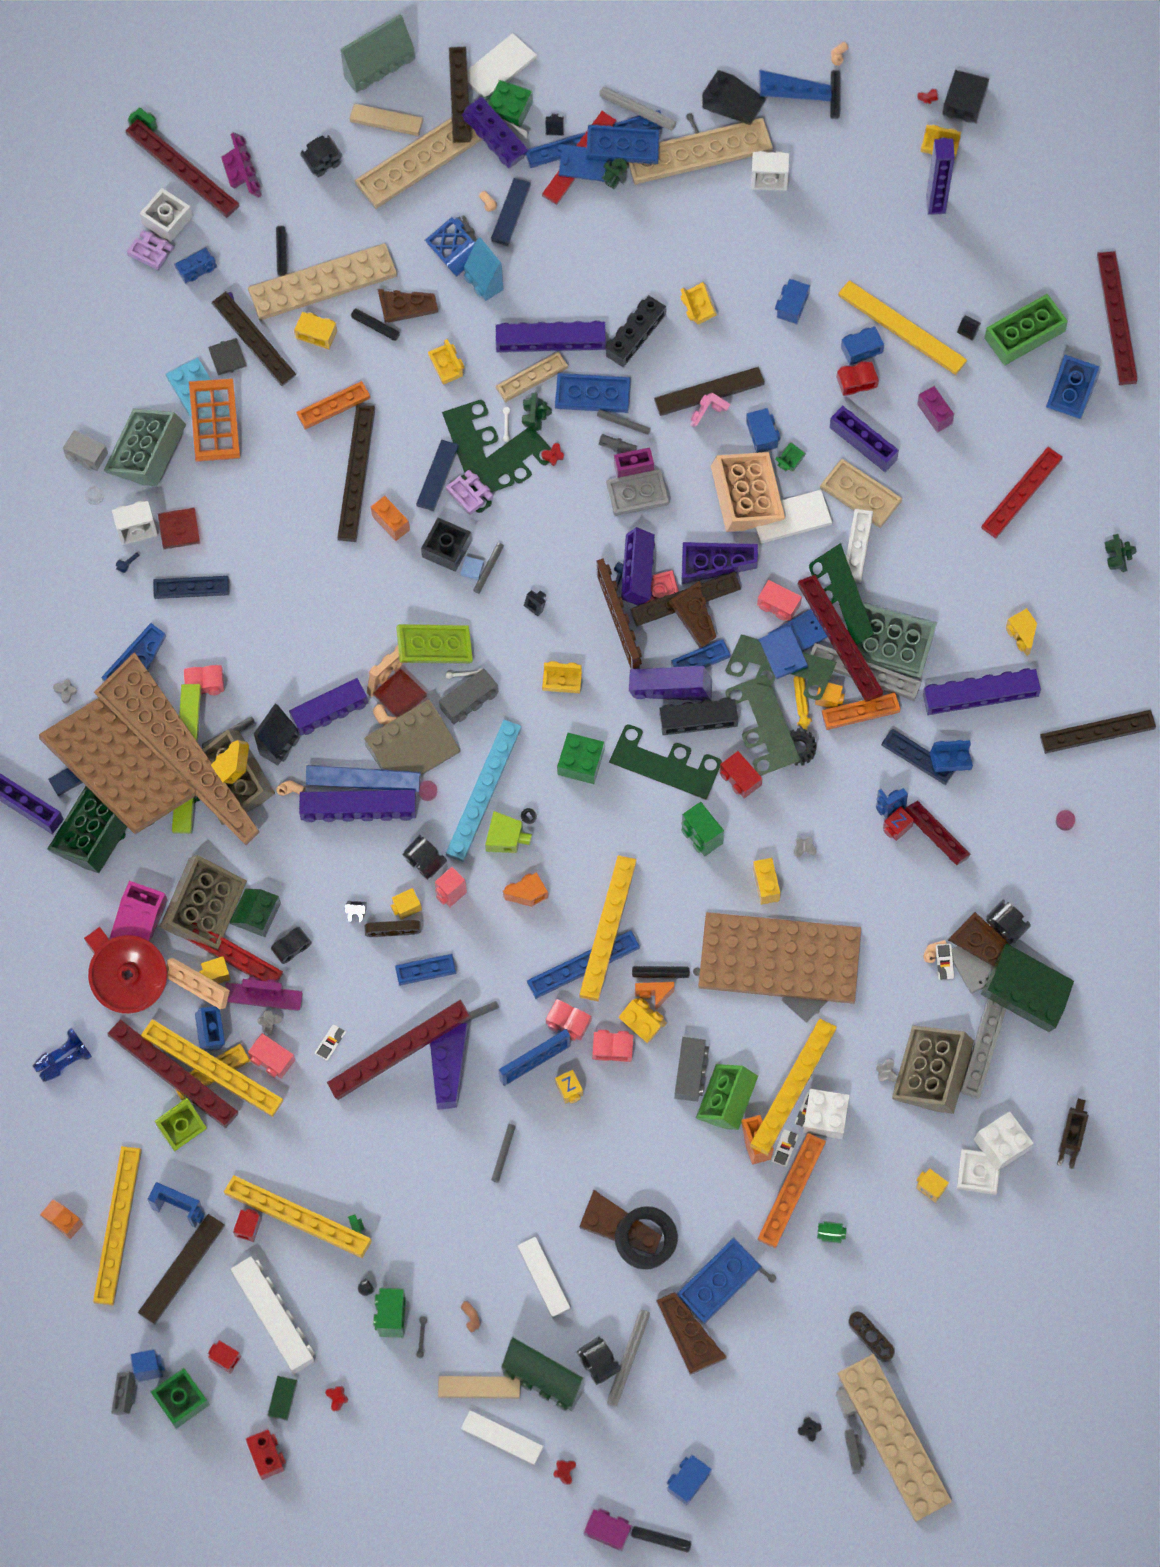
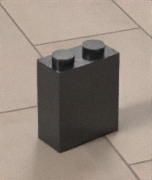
M955 69L943 105L942 114L949 118L964 120L968 123H977L988 90L989 78Z

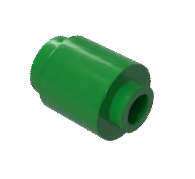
M826 1221L818 1223L817 1239H822V1242L841 1243V1239H846V1228L843 1227V1223Z

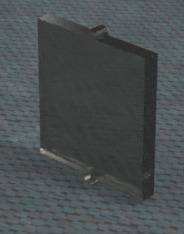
M237 338L225 342L221 341L219 344L208 347L217 375L227 372L233 373L234 370L246 367Z
M788 996L783 997L781 1000L806 1023L815 1014H819V1010L828 1002Z

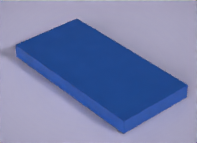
M588 125L586 159L614 161L617 158H621L625 162L658 164L659 130Z
M557 373L555 409L602 410L605 412L628 413L631 377Z
M567 1029L498 1069L503 1086L571 1046L570 1034Z
M733 1237L677 1295L706 1324L762 1266Z

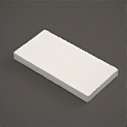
M512 33L467 70L468 85L486 101L492 96L499 80L509 82L537 59V55Z
M818 490L781 500L785 519L758 526L755 529L760 544L832 525V520L822 491Z

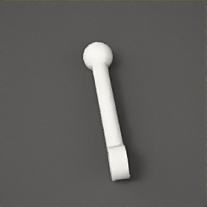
M505 407L503 409V414L505 415L503 441L508 442L510 440L508 436L510 408Z
M482 669L461 673L447 672L445 676L447 679L458 676H470L477 674Z

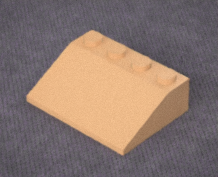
M769 452L716 456L711 464V470L726 532L745 531L785 519Z

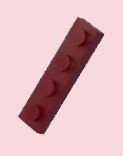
M918 800L905 808V811L914 819V823L952 862L959 865L969 858L971 854Z

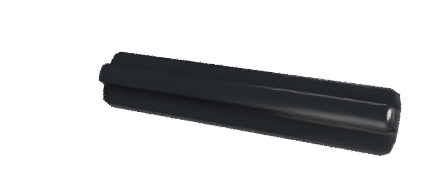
M832 70L830 79L832 95L830 117L838 119L840 117V71Z
M285 226L276 227L277 274L279 276L287 274Z
M357 308L351 313L353 319L393 341H396L400 336L398 330Z
M688 966L632 967V977L689 978L690 968Z
M633 1526L631 1531V1537L684 1552H689L692 1544L689 1540L638 1526Z

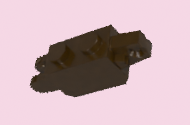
M1078 1098L1075 1108L1070 1107L1067 1113L1058 1149L1057 1165L1061 1166L1064 1161V1154L1072 1155L1069 1161V1168L1074 1169L1089 1116L1087 1111H1083L1086 1102L1084 1099Z

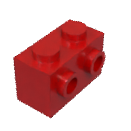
M739 751L720 764L721 777L725 781H729L733 785L732 789L737 795H741L744 799L762 786L763 778Z
M267 1429L245 1438L261 1480L285 1471L283 1465L286 1464L282 1452L278 1453L275 1447L279 1445L275 1433L270 1434Z

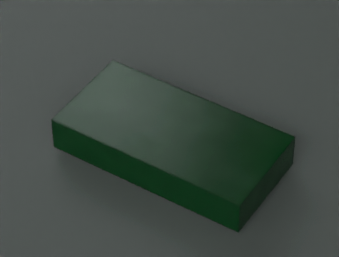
M277 1376L267 1414L268 1417L288 1421L297 1380Z

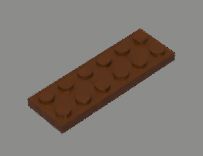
M604 558L596 560L597 578L630 669H640V665H642L641 650L639 646L636 647L635 645L636 637L634 631L629 628L628 624H630L627 613L624 614L623 612L624 604L622 598L617 595V584L615 580L612 581L611 579L612 571L610 565L605 564Z

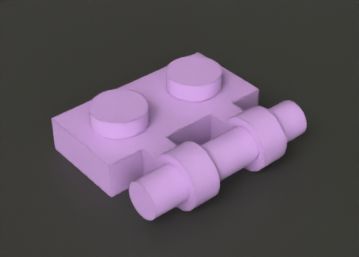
M142 230L140 237L144 239L136 238L127 250V255L159 270L168 257L164 251L172 252L174 245L170 244L166 239L156 237L152 232ZM151 243H154V244H156V245H158V246H157V247H154V246H152V245H150V244H151Z
M468 470L464 474L468 479L464 481L459 476L446 486V491L471 515L484 505L482 497L490 501L494 495L490 492V488L487 485L484 486L481 483L480 478L476 474ZM474 485L478 491L475 492L470 486Z

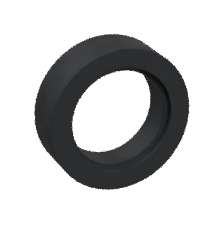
M643 1206L632 1210L619 1222L616 1228L615 1245L619 1255L626 1263L638 1269L647 1270L662 1265L673 1255L677 1247L678 1233L673 1220L664 1211L655 1207ZM647 1219L655 1222L661 1228L664 1235V1246L658 1255L646 1257L633 1250L628 1239L629 1229L633 1222Z

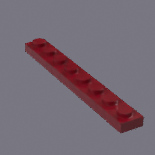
M137 119L125 130L126 135L226 218L240 207L235 199L140 120Z
M1116 252L1097 253V262L1118 386L1137 384L1138 379Z
M812 575L799 580L797 584L865 702L883 696L882 688L817 577Z
M458 1000L329 1080L327 1084L335 1099L343 1098L470 1019L471 1016L463 1001Z
M121 1019L107 1033L108 1037L225 1129L238 1116L239 1113L235 1108L152 1043L142 1038L139 1033Z

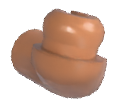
M466 1301L461 1305V1309L470 1319V1322L466 1323L467 1329L470 1332H474L480 1328L478 1312Z

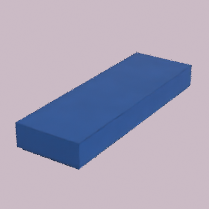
M722 639L671 660L673 667L704 666L706 668L730 658L731 654Z
M452 954L395 965L399 986L456 974Z

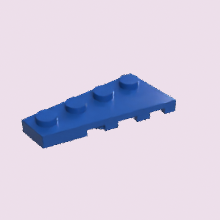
M759 70L760 96L831 101V85Z
M150 623L101 677L102 680L106 681L134 652L148 670L166 637L165 633Z

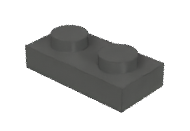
M133 1372L117 1373L111 1414H130L135 1387V1375Z
M854 1429L845 1430L844 1435L852 1474L861 1473V1467H864L863 1455H859L857 1448L860 1446L859 1436L854 1434Z

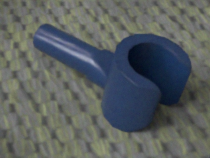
M136 552L126 561L119 559L116 562V570L122 573L127 572L131 562L140 556L139 553Z
M617 562L614 567V571L618 573L615 580L617 588L623 576V564L621 562Z

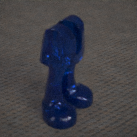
M73 1028L67 1031L68 1040L61 1047L49 1054L45 1052L32 1065L36 1072L42 1071L39 1077L43 1082L61 1076V1070L80 1059L88 1060L92 1057ZM77 1047L72 1054L56 1062L64 1054Z

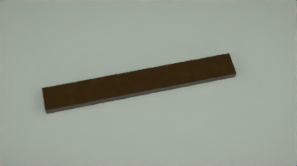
M356 405L337 536L338 541L356 542L375 406Z

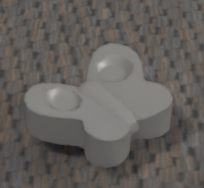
M68 679L64 683H57L53 686L56 693H61L63 703H68L71 696L77 693L76 688L71 686V682Z
M810 836L805 839L796 838L797 846L794 849L796 857H800L804 852L810 855L816 854L817 851L812 844L813 839Z
M265 1010L263 1017L258 1018L257 1023L262 1025V1030L265 1034L270 1035L273 1025L280 1023L282 1017L273 1014L270 1010Z
M889 1058L883 1064L878 1063L876 1065V1070L879 1072V1081H884L885 1079L891 1082L897 1081V1074L892 1070L894 1067L893 1059Z

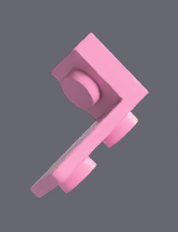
M714 393L704 395L699 403L701 405L700 409L696 410L690 418L692 420L690 426L696 427L709 404L717 412L727 411L731 404Z

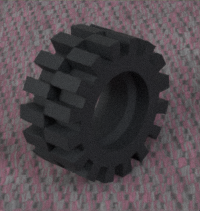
M797 728L795 732L794 729L790 730L793 742L801 741L806 745V750L803 753H798L801 761L796 762L795 766H798V763H801V766L805 765V762L808 764L811 759L813 760L816 753V739L812 737L811 732L806 733L807 730L803 729V732L800 731V728Z

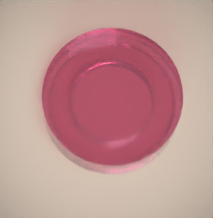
M432 781L422 782L418 792L420 798L425 801L433 800L437 796L436 784Z
M1068 810L1059 812L1055 820L1057 827L1064 831L1072 829L1075 824L1074 814Z

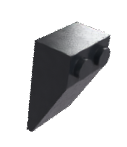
M720 70L716 71L702 93V109L748 125L752 124L766 102L764 96H760L757 91L739 78Z
M276 703L254 732L259 755L276 765L287 759L288 751L292 746H296L300 739L298 728Z

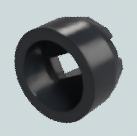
M526 808L521 812V819L526 824H532L536 821L537 814L533 809ZM528 812L532 816V820L526 815Z
M367 1278L358 1284V1292L363 1296H368L375 1292Z

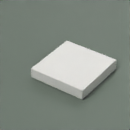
M962 1149L957 1189L996 1195L1000 1170L997 1171L984 1152Z

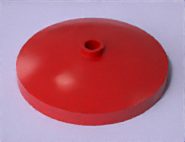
M134 935L117 936L103 943L94 953L88 969L89 985L96 999L106 1008L125 1014L140 1012L152 1006L162 995L167 982L166 962L159 949L150 941ZM130 970L132 977L127 978L125 972Z

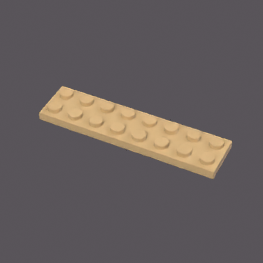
M450 118L357 178L355 184L375 209H377L483 139L478 137L475 130L470 126L471 142L453 143L452 118Z
M760 118L754 120L751 125L739 123L660 142L658 164L627 163L634 185L752 157L753 152H772L773 147L764 120Z
M384 243L250 286L248 291L259 321L395 278L397 273Z
M874 1354L838 1372L837 1375L914 1521L916 1522L951 1503L952 1501Z

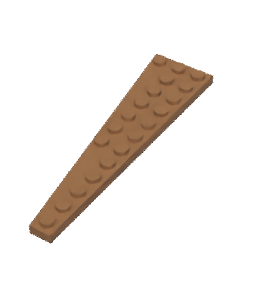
M134 652L94 693L170 770L180 775L196 791L195 795L247 845L260 831L228 785L221 781L211 766L212 762Z

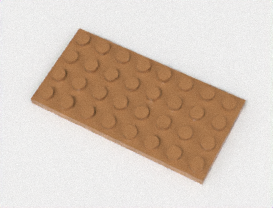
M100 698L95 699L39 734V739L134 834L142 831L196 796V791L180 775L170 770Z
M706 912L698 988L854 1004L861 927Z

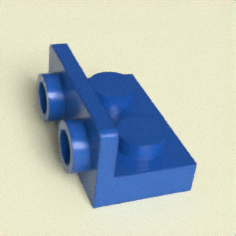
M207 248L174 264L185 284L193 282L199 276L210 273L217 268L215 258L210 255Z
M970 740L934 742L930 751L934 771L971 770L973 764L969 753Z
M902 788L899 791H892L887 797L882 789L878 790L876 798L878 813L881 816L884 815L887 819L898 808L902 807L905 810L908 793Z

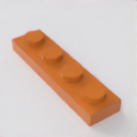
M360 381L297 411L296 414L306 430L371 398L365 385Z
M892 693L868 702L863 700L822 710V717L826 730L900 713V706L896 693Z

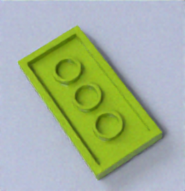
M398 624L396 626L400 663L470 664L473 662L469 625Z

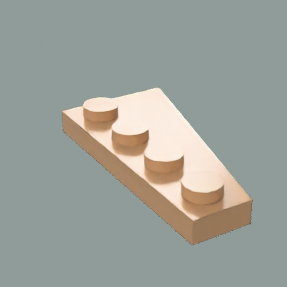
M398 645L394 652L390 655L387 654L378 666L375 665L370 669L366 693L371 697L376 694L375 690L379 684L383 686L388 681L387 678L392 671L397 672L401 668L403 663H400Z

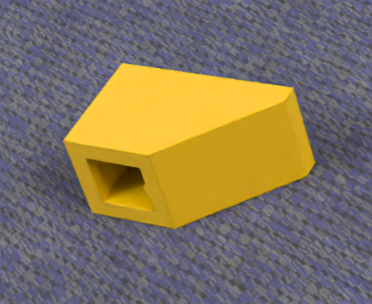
M1027 608L1008 618L1006 624L1007 633L1010 637H1014L1018 649L1024 652L1026 656L1030 655L1037 622Z
M240 740L232 742L229 748L224 753L219 754L211 764L223 783L233 784L246 772L249 751L248 742Z

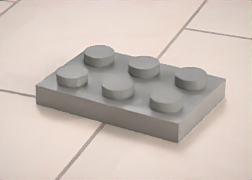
M661 469L606 480L614 516L669 505Z

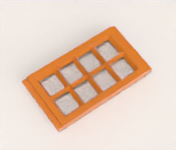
M233 378L190 381L189 391L195 461L239 459Z

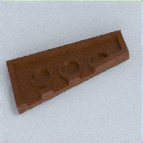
M976 912L948 939V941L993 967L1006 943L1009 944Z
M593 1190L579 1228L615 1241L616 1228L628 1213ZM639 1220L633 1222L628 1233L631 1247L655 1256L662 1236Z
M675 1292L656 1300L689 1375L727 1359V1356L719 1349L714 1340L706 1333L702 1325L694 1318Z

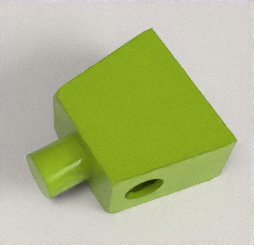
M493 811L485 849L487 852L517 853L519 843L531 844L532 834L522 832L523 823L521 821Z

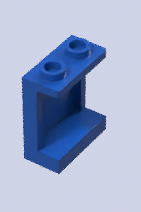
M158 1182L155 1183L147 1199L152 1210L160 1212L164 1202L189 1212L187 1218L191 1226L195 1228L198 1223L202 1222L205 1215L199 1200Z

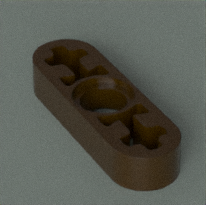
M418 920L367 923L364 925L365 936L416 935L421 933V922Z
M862 1312L852 1313L848 1320L850 1329L880 1361H890L895 1353L893 1345ZM854 1317L856 1319H862L861 1324L864 1328L866 1327V1325L869 1326L863 1331L862 1334L860 1333V1331H862L860 1325H853ZM870 1331L876 1333L877 1340L875 1342L867 1341L866 1333ZM882 1340L883 1342L881 1343V1346L883 1347V1349H890V1356H882L881 1348L877 1346V1348L875 1349L874 1346H876L879 1343V1341Z

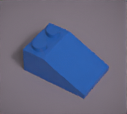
M1064 355L1046 407L1081 419L1096 385L1101 367Z

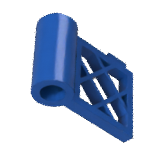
M451 217L426 238L425 241L457 277L464 271L466 261L476 242L462 229L464 224L457 217L455 219ZM454 224L455 233H447V228ZM437 237H442L441 245H433L431 242ZM446 237H454L453 245H445ZM458 237H465L467 239L462 245H457ZM444 249H452L451 254L445 259L443 256Z

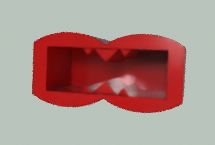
M862 361L856 366L846 365L837 370L836 378L843 396L878 387L879 380L872 362Z

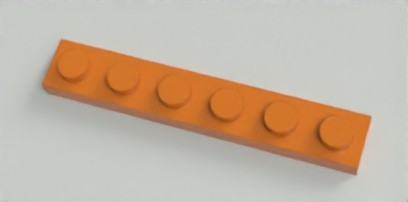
M810 1133L807 1134L758 1236V1241L776 1249L826 1144L825 1140Z

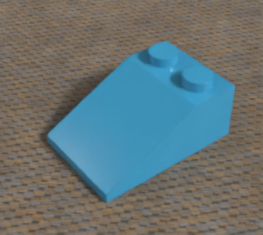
M480 237L477 239L464 266V278L468 284L471 283L475 287L476 294L479 297L482 296L487 301L504 290L502 263Z

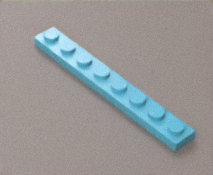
M503 720L448 846L446 856L462 862L465 861L522 729L520 725Z

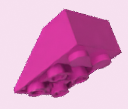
M129 881L121 898L109 940L117 936L134 935L151 941L168 902L166 894Z

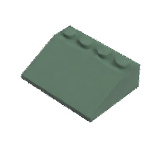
M401 14L340 49L344 78L356 93L360 90H365L370 84L380 81L387 74L397 71L399 67L409 64L415 59L414 47Z
M133 409L103 471L141 485L157 487L186 423L175 412Z
M864 602L863 605L874 632L872 636L856 645L865 661L888 670L921 679L937 622Z

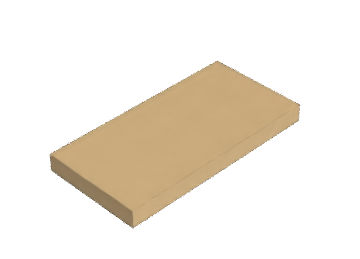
M844 459L839 461L820 485L822 490L854 511L855 509L873 511L872 523L879 528L884 525L902 502L901 497Z

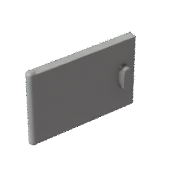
M959 946L953 948V963L970 994L983 989L987 982L986 979L989 978L994 967Z

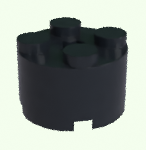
M327 135V138L324 136L315 138L306 145V151L304 152L302 149L300 153L301 158L311 173L317 177L323 176L330 167L336 168L341 164L342 153L330 135Z
M420 834L402 854L406 861L413 868L416 866L420 871L419 873L427 880L430 877L432 878L447 862V859L443 855L440 856L438 850Z
M1004 899L986 916L988 924L995 931H998L1009 944L1016 943L1031 927L1029 921L1025 923L1022 920L1024 915L1011 903L1007 902L1005 904Z
M600 1336L576 1351L580 1362L586 1370L588 1369L596 1385L603 1383L621 1371L619 1363L617 1361L614 1362L613 1353Z

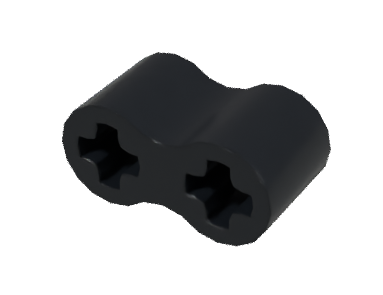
M296 927L285 937L276 941L270 949L282 964H286L297 954L306 950L312 942L300 927Z

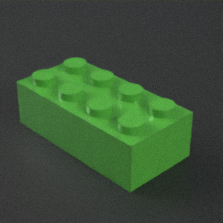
M1047 293L988 326L984 338L1005 366L1066 332L1068 320Z

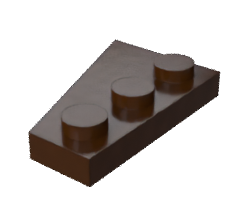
M378 289L385 323L438 313L434 293H402L399 290L391 292Z
M700 581L668 602L698 647L702 648L716 638V633L711 617L708 615L705 605L707 603L702 595Z

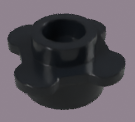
M806 1417L803 1420L802 1427L798 1428V1434L800 1436L804 1435L810 1442L816 1440V1434L821 1431L822 1426L820 1423L811 1420L810 1417Z

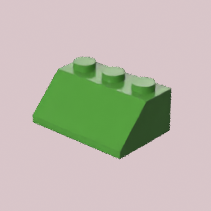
M716 1064L696 1118L723 1129L739 1130L758 1075L741 1065Z

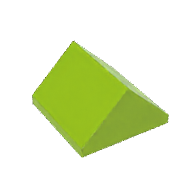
M188 1098L154 1120L158 1130L174 1151L207 1129Z

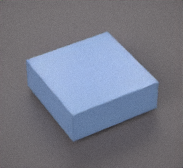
M465 557L461 576L478 580L484 561Z

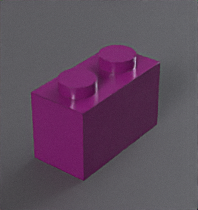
M935 386L919 394L917 405L936 432L953 424L954 413Z
M650 447L614 455V467L617 478L654 471V461Z
M599 1508L598 1511L593 1509L584 1530V1535L622 1552L632 1525H629V1521L622 1517L617 1519L611 1517L610 1512Z

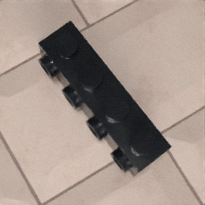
M649 295L645 300L642 299L637 306V310L628 316L625 325L618 328L613 340L610 339L605 346L606 357L624 368L666 316V306Z
M722 698L719 701L703 700L701 703L685 702L682 705L674 706L673 704H667L659 707L662 736L738 727L735 699Z

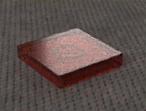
M195 508L158 514L163 550L200 544Z
M399 669L373 692V695L398 718L420 703L427 696V693L402 669Z

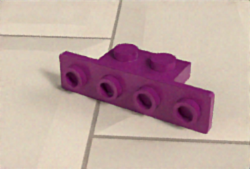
M232 132L230 135L235 148L221 157L230 187L235 189L246 182L249 193L259 198L262 196L261 186L257 181L256 170L250 160L251 155L247 151L246 140L242 135Z
M249 977L248 979H243L242 984L225 983V988L230 990L227 1003L300 1011L302 991L283 989L282 983H279L277 980L260 981L258 978Z

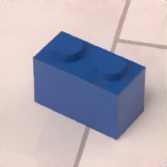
M789 279L788 284L783 285L781 291L783 296L781 300H777L775 306L777 318L798 324L810 293V285Z
M874 326L872 328H864L857 334L845 336L841 342V349L851 366L883 353L884 342Z
M768 408L746 413V424L756 453L778 448V441L781 440L780 434L774 428L775 419L773 414H769Z
M217 1007L200 1008L195 1013L199 1047L204 1051L220 1050L225 1045L220 1009Z
M155 1349L130 1354L133 1374L139 1382L163 1377L162 1371L165 1370L164 1360L161 1358V1354H157Z
M693 1454L690 1458H684L679 1465L681 1470L677 1475L673 1473L667 1481L669 1485L667 1491L685 1505L689 1504L712 1473V1469Z

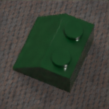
M245 889L229 923L266 937L281 905L279 896L262 889Z

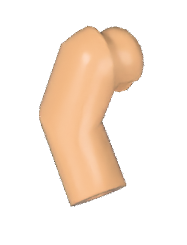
M842 42L831 51V61L836 66L841 65L843 62L842 53L848 49V45L845 42Z
M486 191L480 193L479 198L485 203V210L488 212L494 211L497 208L496 201Z
M378 704L373 709V714L378 723L386 725L397 718L388 716L384 710L385 707L382 704Z
M288 780L279 784L276 792L281 796L292 792L300 794V792H305L306 787Z
M945 940L927 946L923 955L925 962H935L936 945L947 944Z

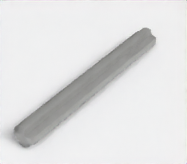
M603 87L599 92L600 97L664 128L673 130L676 127L675 120L606 87Z
M640 1310L620 1364L621 1371L616 1375L607 1400V1404L617 1407L650 1316V1313L645 1310Z

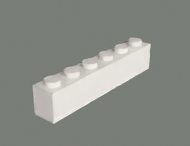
M251 1256L231 1268V1271L294 1375L314 1363L312 1356L315 1353L309 1344L305 1346L302 1341L305 1338L299 1327L295 1329L292 1324L295 1320L289 1310L285 1312L281 1306L284 1304L282 1298L278 1293L276 1295L273 1293L271 1288L274 1285L269 1277L264 1278L261 1271L264 1269L259 1260L254 1261Z

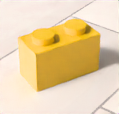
M302 312L294 329L295 338L330 349L337 333V326L329 318L323 319L313 313Z
M767 858L753 861V873L760 904L780 901V889L773 859Z

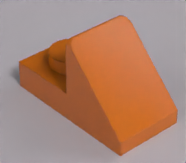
M674 982L635 983V996H639L642 999L655 996V1010L674 992Z

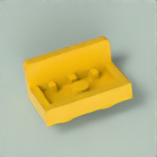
M926 125L920 152L932 154L934 139H953L956 159L961 132L955 129L941 128L937 125Z
M704 282L689 290H686L684 287L680 289L682 293L680 298L687 307L688 311H686V314L690 321L693 320L699 325L717 315Z
M448 339L444 340L443 346L428 352V356L443 385L463 377L462 369H464L461 358L457 359L455 355L457 351L454 344H450Z
M556 661L545 662L542 691L580 693L582 665L573 662L568 664H561Z
M636 998L631 1000L618 1018L646 1043H649L657 1032L666 1026L667 1022L663 1020L662 1014L657 1011L654 1012L649 1007L650 1005L646 1000Z

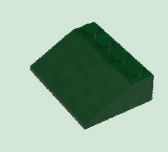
M85 786L47 850L84 869L100 873L127 826Z
M1006 943L981 995L1050 1032L1057 1027L1064 1013L1074 980Z
M512 1337L501 1366L504 1372L503 1375L512 1381L515 1378L519 1379L522 1387L529 1391L534 1389L539 1392L538 1396L546 1401H549V1399L553 1400L561 1410L567 1411L568 1409L573 1411L584 1392V1378Z

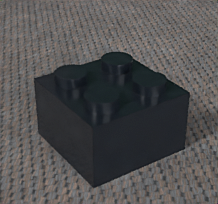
M437 518L421 547L422 558L456 572L472 543L471 531Z

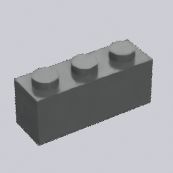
M483 668L439 700L440 709L453 725L457 722H462L470 712L477 711L485 701L492 700L497 696L499 692L498 684Z
M682 1037L674 1099L698 1102L699 1096H703L704 1084L700 1083L701 1077H705L707 1066L703 1065V1060L708 1058L709 1046H705V1039Z

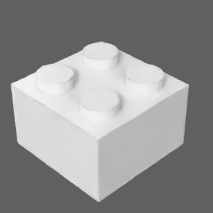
M753 152L751 189L787 190L789 153Z
M163 188L139 213L142 225L170 243L193 217L188 204Z
M138 501L133 505L119 506L112 510L122 545L158 536L148 501Z
M810 1089L803 1133L843 1139L849 1095Z
M1010 1111L978 1131L974 1138V1141L997 1171L1027 1153L1034 1144Z

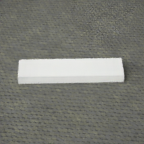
M855 509L846 555L855 583H861L873 518V511Z
M536 1237L517 1245L551 1317L554 1318L571 1310Z
M471 1410L461 1427V1430L534 1466L543 1449L542 1445Z

